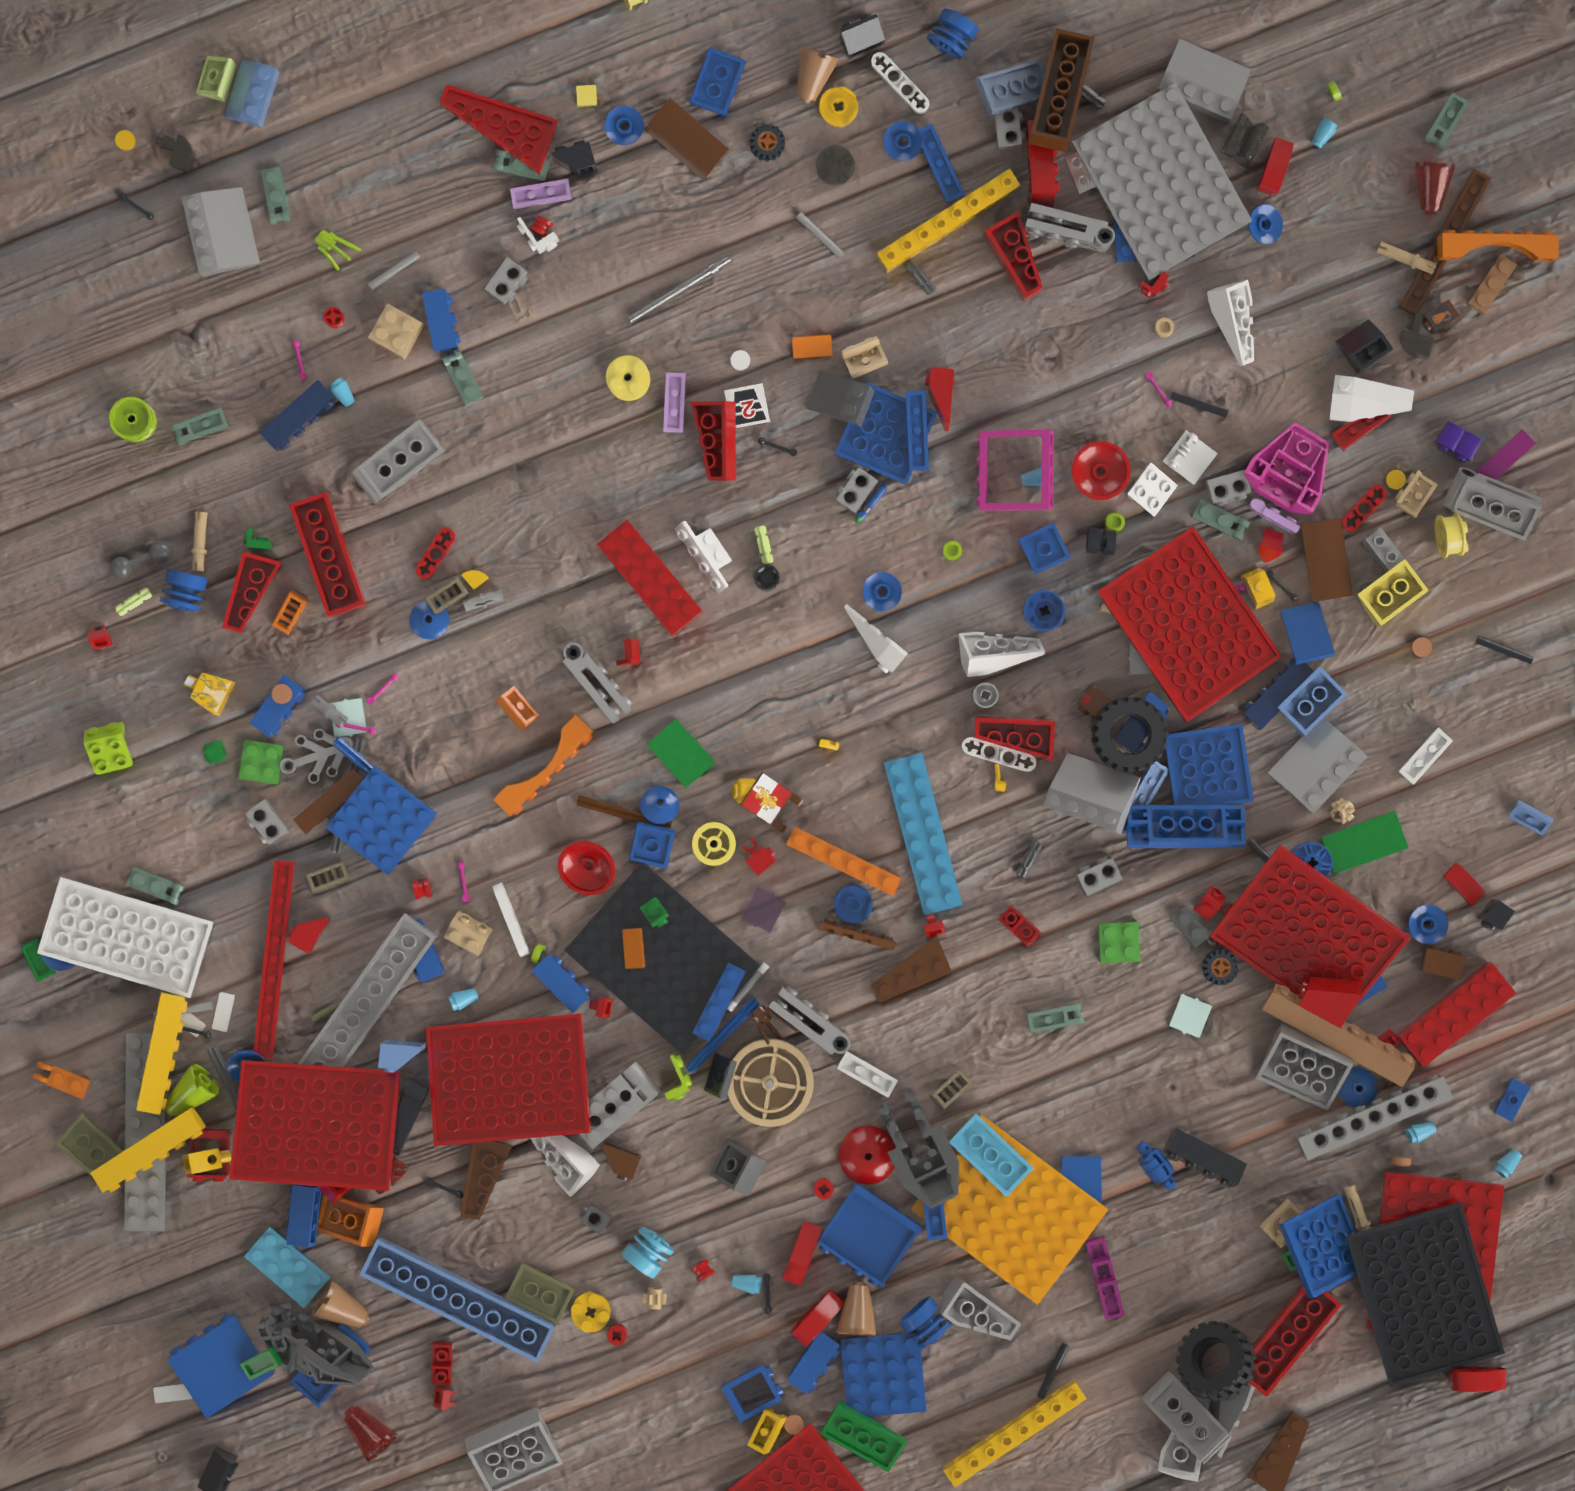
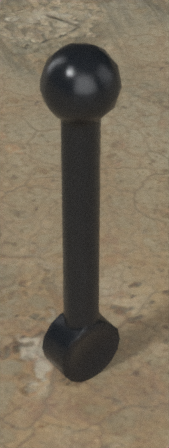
M124 193L119 194L118 199L120 201L127 202L146 215L147 219L152 220L154 218L152 212H147L129 200Z
M762 437L758 439L760 445L765 444L785 451L793 457L797 455V450L794 448L788 449L766 441Z
M1272 570L1266 571L1267 577L1272 578L1290 596L1292 601L1297 600V594L1292 593L1274 576Z
M184 1026L182 1028L184 1031L203 1035L207 1039L211 1037L210 1031L203 1032Z
M430 1177L424 1180L426 1185H433L456 1195L457 1198L463 1196L462 1191H455L436 1183Z
M765 1273L763 1275L766 1292V1308L764 1312L770 1315L772 1313L769 1293V1280L771 1276L769 1273Z

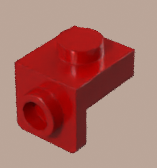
M1162 272L1153 287L1142 281L1138 286L1141 289L1140 292L1148 298L1150 296L1154 298L1159 290L1163 292L1168 286L1169 282L1166 280L1169 275Z
M1210 885L1193 910L1210 921L1223 905L1226 896L1220 889Z

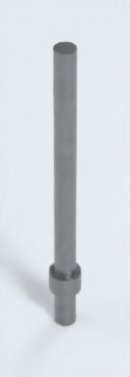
M726 255L715 263L714 261L711 262L701 272L629 315L630 322H635L707 276L718 273L720 268L729 264L732 260Z

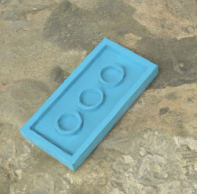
M976 1113L949 1141L960 1154L1006 1197L1034 1169Z
M270 1226L244 1257L300 1306L305 1308L330 1279V1276L294 1245H287V1239Z

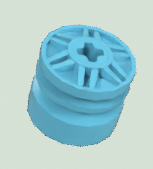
M641 1226L638 1231L643 1237L637 1234L634 1235V1239L639 1245L636 1246L628 1243L621 1252V1255L639 1271L650 1278H655L662 1268L656 1260L660 1259L667 1262L668 1258L664 1253L672 1255L674 1250L662 1236Z

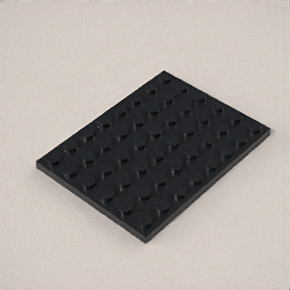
M643 862L639 864L564 950L682 1055L698 1038L692 1032L728 962L746 971L735 994L761 966ZM654 897H657L669 914V917L666 918L668 922L660 928L657 925L652 927L640 909L641 906ZM642 928L645 968L625 969L622 929Z
M1460 1201L1345 1234L1390 1387L1505 1354Z

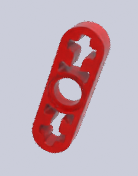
M1381 485L1371 487L1341 519L1342 529L1346 532H1353L1358 529L1385 500L1387 496L1386 489ZM1373 490H1380L1381 499L1376 498L1372 503L1365 499L1366 497L1371 499L1374 496ZM1361 503H1366L1369 506L1367 514L1359 512L1358 507ZM1355 514L1358 517L1362 518L1361 521L1359 520V518H1357L1353 522V524L1355 525L1354 527L1346 526V519H1352L1355 516Z
M441 529L416 567V573L420 578L430 579L456 540V535L451 529ZM450 532L452 539L450 541L446 540L443 544L447 546L445 550L441 546L436 545L437 541L439 543L443 541V533L447 534ZM438 548L441 550V557L439 559L431 558L430 552L432 549ZM426 558L436 563L435 566L432 564L429 566V574L421 575L422 570L420 568L422 566L426 567L429 563L425 561Z

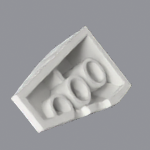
M1248 280L1208 291L1207 295L1211 312L1239 365L1244 366L1253 362L1254 341L1253 336L1250 334V324H1253V317L1249 316L1252 296Z
M1335 375L1330 420L1353 422L1362 418L1369 419L1378 415L1411 411L1414 391L1357 377Z
M846 604L844 606L846 613L879 663L878 667L885 673L888 671L892 673L908 653L889 637H884L879 629L869 624L864 617Z
M984 632L959 633L958 636L961 664L967 677L987 675L1042 656L1045 654V650L1038 638L1015 636L1011 639L1003 638V634H996V637L985 636Z
M563 1135L531 1138L537 1150L542 1151L546 1157L544 1162L547 1167L551 1166L556 1176L554 1178L570 1197L595 1174L600 1166L595 1158L585 1149Z
M1195 1397L1209 1411L1210 1399ZM1187 1416L1185 1424H1190L1193 1416ZM1206 1430L1200 1431V1439L1205 1437ZM1171 1431L1168 1440L1161 1450L1158 1471L1177 1478L1198 1482L1201 1461Z

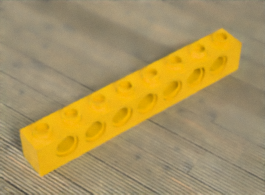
M1008 169L877 252V259L886 273L890 272L1019 190L1020 183L1011 169Z
M1072 1379L944 1465V1473L955 1488L1086 1400L1084 1393L1076 1381Z

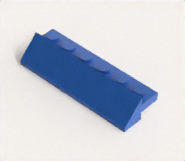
M1131 805L1125 822L1127 848H1245L1244 826L1246 819L1244 805Z

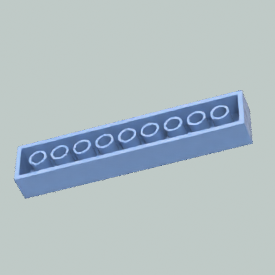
M382 1237L376 1240L360 1272V1276L538 1363L556 1326L555 1323Z

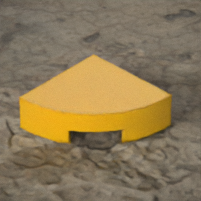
M476 570L467 571L462 574L473 590L489 579L486 574Z
M821 739L819 747L838 751L839 744L838 742Z

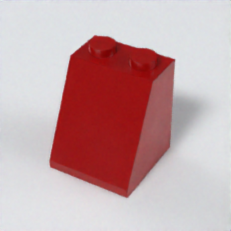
M1310 976L1308 981H1303L1299 988L1298 1006L1342 1028L1360 998L1362 982Z

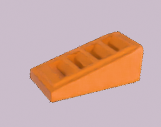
M291 590L272 626L289 635L305 609L309 598L295 590ZM292 598H293L294 600L300 602L301 605H299V604L295 603L294 601H292ZM287 606H292L293 608L297 609V612L291 610ZM286 612L293 616V619L285 616L283 613ZM280 618L290 624L289 627L279 622Z

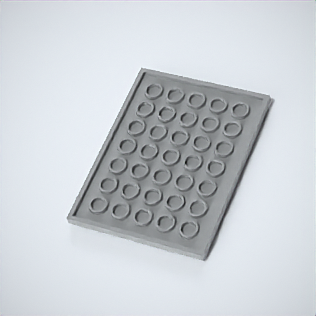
M1176 82L1071 142L1148 281L1252 221Z

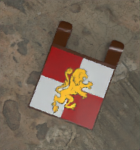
M761 772L740 805L783 833L787 827L776 820V818L789 800L799 807L803 805L804 800Z

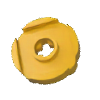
M846 87L828 89L820 99L819 112L827 124L834 127H845L857 116V98ZM840 102H842V107L844 109L842 111L839 110L838 112L835 111L834 104H839Z
M585 1292L575 1299L571 1307V1318L574 1324L584 1332L599 1331L605 1327L610 1318V1304L601 1294ZM587 1307L596 1309L594 1317L586 1315Z

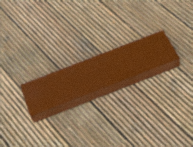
M352 769L293 819L294 822L307 835L345 803L363 778L355 769Z

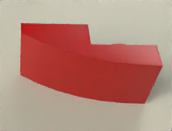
M1456 862L1443 875V878L1451 888L1458 891L1468 905L1473 906L1485 893L1476 880Z
M1012 905L998 918L1027 947L1041 934Z
M433 1341L431 1384L451 1385L453 1342Z

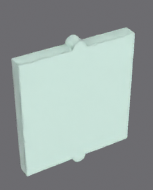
M362 698L344 699L341 702L329 703L335 705L339 712L348 717L346 724L366 727ZM332 721L335 737L347 735L352 737L353 734L365 733V731L346 727L337 728Z
M1181 994L1169 1026L1182 1031L1183 1034L1188 1033L1200 1038L1212 1006L1199 1001L1198 998L1193 999Z

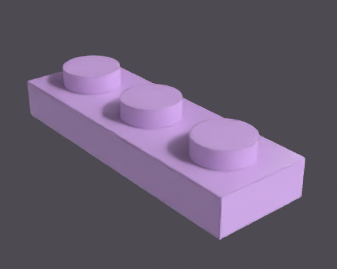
M568 179L510 189L514 209L572 199Z
M666 373L663 432L683 433L686 373Z

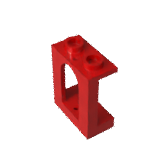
M202 1129V1135L194 1140L190 1137V1153L201 1151V1138L220 1139V1151H230L231 1129ZM230 1162L222 1163V1168H218L214 1173L204 1171L187 1174V1178H192V1181L198 1182L204 1181V1178H212L213 1182H224V1179L230 1177Z

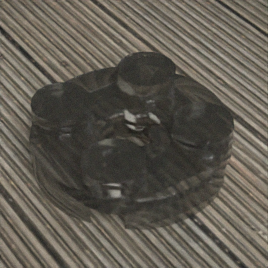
M829 146V148L822 150L816 159L817 175L828 185L838 186L847 183L855 170L853 156L848 149L842 146ZM838 161V165L841 168L836 169V171L832 170V167L829 166L830 163Z

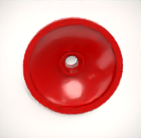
M1107 441L1092 442L1084 446L1076 454L1071 468L1072 479L1077 489L1086 497L1094 500H1108L1116 497L1126 488L1131 475L1130 462L1125 452L1117 445ZM1102 469L1103 475H1097L1096 470Z
M573 842L563 849L558 858L559 875L563 882L575 892L584 895L600 894L606 891L614 881L616 867L613 858L606 849L594 842Z
M872 1125L859 1126L848 1132L841 1141L838 1152L839 1163L843 1172L851 1180L864 1185L877 1184L885 1180L893 1172L895 1167L888 1152L896 1149L892 1137L882 1128ZM866 1153L872 1154V1158L870 1160L865 1159L864 1156Z

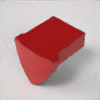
M1265 528L1262 541L1259 544V554L1263 562L1273 561L1282 554L1283 549L1281 547L1284 533Z
M624 639L625 659L616 660V666L640 664L639 639Z

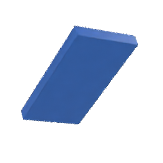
M340 1323L337 1327L338 1330L357 1342L365 1355L372 1348L347 1325ZM300 1371L289 1381L318 1408L339 1385L316 1383L313 1376H307Z

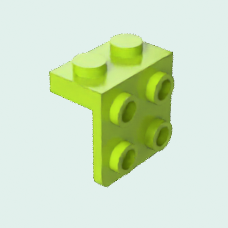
M112 722L103 727H92L84 731L83 743L95 774L100 775L133 765V760L124 738L125 726L123 722Z
M672 1053L670 1058L682 1084L667 1090L664 1094L667 1101L672 1099L675 1102L685 1096L684 1093L690 1091L692 1081L689 1074H684L682 1070L684 1063L681 1056H676L675 1053Z

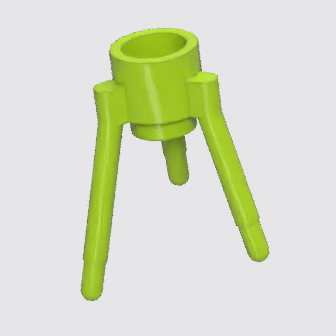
M323 230L316 237L315 243L319 245L318 249L326 256L336 270L340 268L326 249L328 251L333 249L347 261L351 260L349 256L335 246L336 241L358 252L361 251V248L336 236L332 232L328 233Z

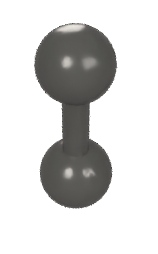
M156 541L150 546L149 552L131 560L126 557L115 558L111 562L110 571L116 578H127L132 573L133 567L149 560L157 563L166 562L171 556V547L164 541Z

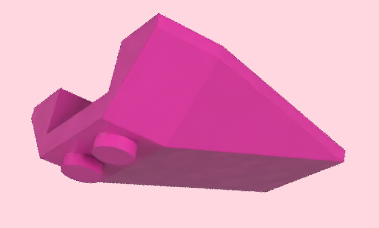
M1295 422L1252 458L1244 475L1254 492L1284 510L1294 513L1312 514L1322 495L1329 442Z

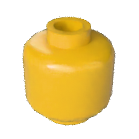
M739 778L732 785V798L736 799V802L740 804L756 780L753 778Z

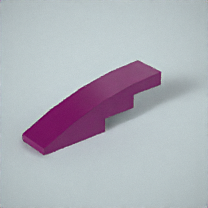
M1522 429L1492 457L1485 461L1475 473H1480L1497 480L1536 443Z
M1105 1236L1087 1239L1085 1243L1105 1320L1125 1316Z

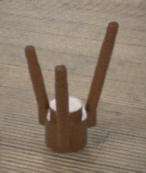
M764 1005L752 1013L754 1018L752 1021L757 1025L767 1045L770 1044V1041L762 1025H767L778 1039L784 1040L770 1023L772 1020L770 1015L795 1032L799 1031L771 1008Z

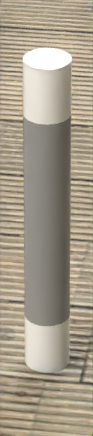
M765 962L761 964L731 1000L727 1008L729 1011L732 1012L767 971L769 966Z

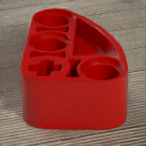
M1278 137L1274 138L1256 191L1274 197L1278 194L1289 164L1294 143Z
M831 1289L828 1290L791 1328L790 1333L806 1347L843 1307L844 1302Z
M1461 1366L1449 1370V1388L1457 1392L1506 1389L1507 1368Z

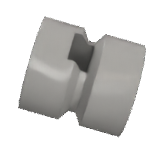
M981 683L972 691V701L979 708H990L998 700V690L991 683Z

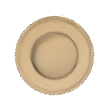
M1166 317L1158 319L1154 325L1156 335L1161 338L1169 337L1174 331L1173 321Z

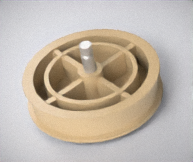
M768 1038L770 1041L769 1045L766 1044L764 1039L756 1040L743 1047L733 1058L734 1061H737L728 1096L735 1110L747 1121L760 1126L775 1127L793 1121L805 1110L812 1097L814 1080L809 1061L796 1046L781 1039Z

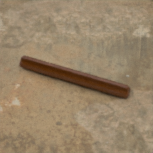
M581 795L577 799V806L633 822L639 821L669 829L672 826L671 821L666 824H654L649 822L640 812Z

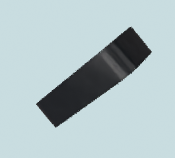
M415 1078L410 1079L397 1110L393 1153L398 1156L403 1150L430 1090L429 1084Z

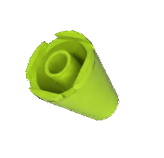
M197 1064L191 1065L167 1098L165 1108L167 1114L178 1117L188 1109L195 1108L216 1097L219 1093V1087L215 1079L212 1081L209 1079L208 1075L210 1073Z

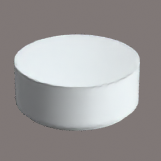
M742 350L734 352L731 356L732 367L738 371L747 369L750 365L748 353Z

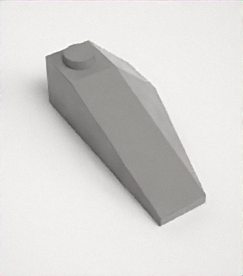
M956 1277L953 1278L943 1293L940 1314L956 1326L980 1331L1007 1340H1011L1021 1326L1020 1322Z
M1220 1371L1217 1377L1221 1376L1224 1372ZM1248 1382L1246 1383L1248 1387L1245 1391L1239 1390V1395L1235 1398L1229 1396V1400H1213V1417L1231 1435L1232 1428L1239 1425L1240 1420L1238 1417L1241 1411H1246L1255 1388ZM1231 1438L1215 1453L1218 1457H1222Z

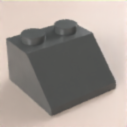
M727 1139L709 1175L732 1190L749 1196L767 1161Z

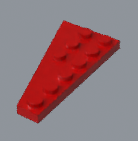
M446 84L440 100L441 106L539 175L541 174L558 125L557 119Z

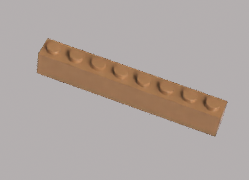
M1277 983L1265 1000L1262 1008L1263 1011L1403 1087L1415 1067L1416 1060L1411 1055L1402 1053L1395 1049L1393 1045L1378 1040L1375 1035L1360 1030L1355 1024H1349L1345 1021L1342 1028L1331 1024L1298 1006V995L1291 992L1289 988L1283 985L1280 986Z

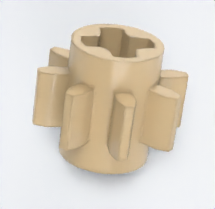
M1341 798L1330 805L1333 808L1330 811L1331 817L1336 822L1344 824L1354 818L1351 813L1355 809L1350 801Z
M649 1287L647 1292H643L642 1303H647V1309H661V1304H666V1294L662 1293V1288Z

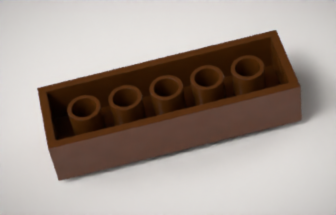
M1056 28L1029 144L1062 152L1068 151L1095 37Z

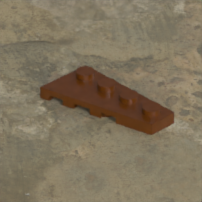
M829 919L819 922L818 930L828 931L835 935L846 936L857 941L867 942L891 950L895 949L896 942L892 941L893 937L882 934L881 938L873 936L874 932L865 929L861 933L854 931L855 927L843 924V927L836 926V921Z
M937 936L872 984L879 1003L952 972Z
M496 1141L472 1144L460 1217L481 1219L513 1144Z
M1291 1411L1247 1476L1267 1491H1284L1309 1422L1294 1411Z

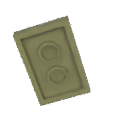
M84 1113L75 1120L55 1143L89 1175H91L92 1171L124 1151Z
M522 1262L505 1299L558 1325L576 1288Z

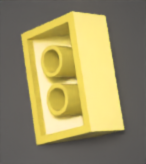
M1404 559L1357 595L1365 612L1374 624L1379 627L1429 590L1406 559Z

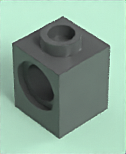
M593 1203L590 1207L586 1205L580 1214L583 1217L581 1223L600 1235L612 1215ZM597 1213L600 1216V1221L592 1222L589 1219V1215Z

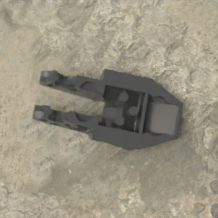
M914 1091L904 1092L905 1098L920 1126L928 1147H930L926 1155L920 1158L912 1157V1153L887 1103L883 1102V1105L877 1108L895 1143L896 1149L888 1152L904 1188L932 1209L958 1196L959 1161L942 1126L932 1130Z
M289 1303L274 1306L271 1315H268L267 1318L263 1316L255 1327L257 1337L267 1349L273 1346L282 1361L281 1366L289 1374L297 1369L302 1374L313 1376L316 1383L358 1385L374 1369V1366L357 1342L327 1321L319 1325L304 1313L302 1315L299 1314L293 1319L290 1311L291 1304Z

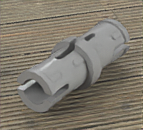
M499 588L498 590L485 594L482 592L479 593V596L463 600L466 612L504 601V597Z
M316 695L315 698L317 700L312 699L310 705L319 710L326 719L329 718L340 728L344 727V724L348 722V717L339 712L335 705L327 703L319 695Z

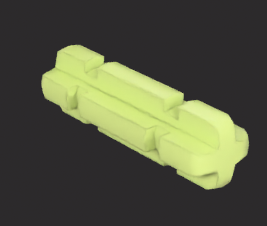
M758 526L754 530L755 535L758 536L757 543L759 552L762 554L761 561L762 564H770L773 562V557L770 554L771 548L768 536L765 535L767 534L766 527Z
M144 588L139 591V594L136 593L125 600L123 604L117 605L115 607L117 613L123 616L128 610L131 611L143 603L144 599L147 600L152 597L150 590Z

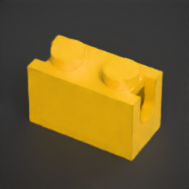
M771 1407L763 1411L747 1444L764 1455L771 1451L787 1419V1416L784 1414L778 1415L774 1413L775 1409Z

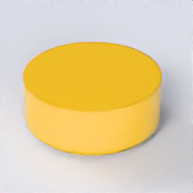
M122 130L117 133L115 143L121 150L129 151L135 146L136 139L130 131Z
M1392 470L1386 475V485L1392 490L1402 488L1406 483L1405 474L1400 470Z

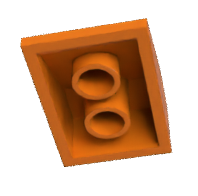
M323 1194L319 1211L318 1232L358 1246L373 1247L384 1208L344 1196L332 1204Z

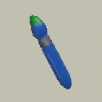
M886 484L880 486L863 509L857 513L856 523L865 519L867 514L887 490Z

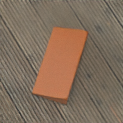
M831 335L792 338L793 359L833 356Z
M515 686L501 695L496 701L521 731L540 716Z
M642 928L622 929L625 969L645 968Z

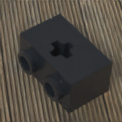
M1490 899L1478 919L1482 921L1480 925L1487 930L1502 931L1515 911L1500 900Z

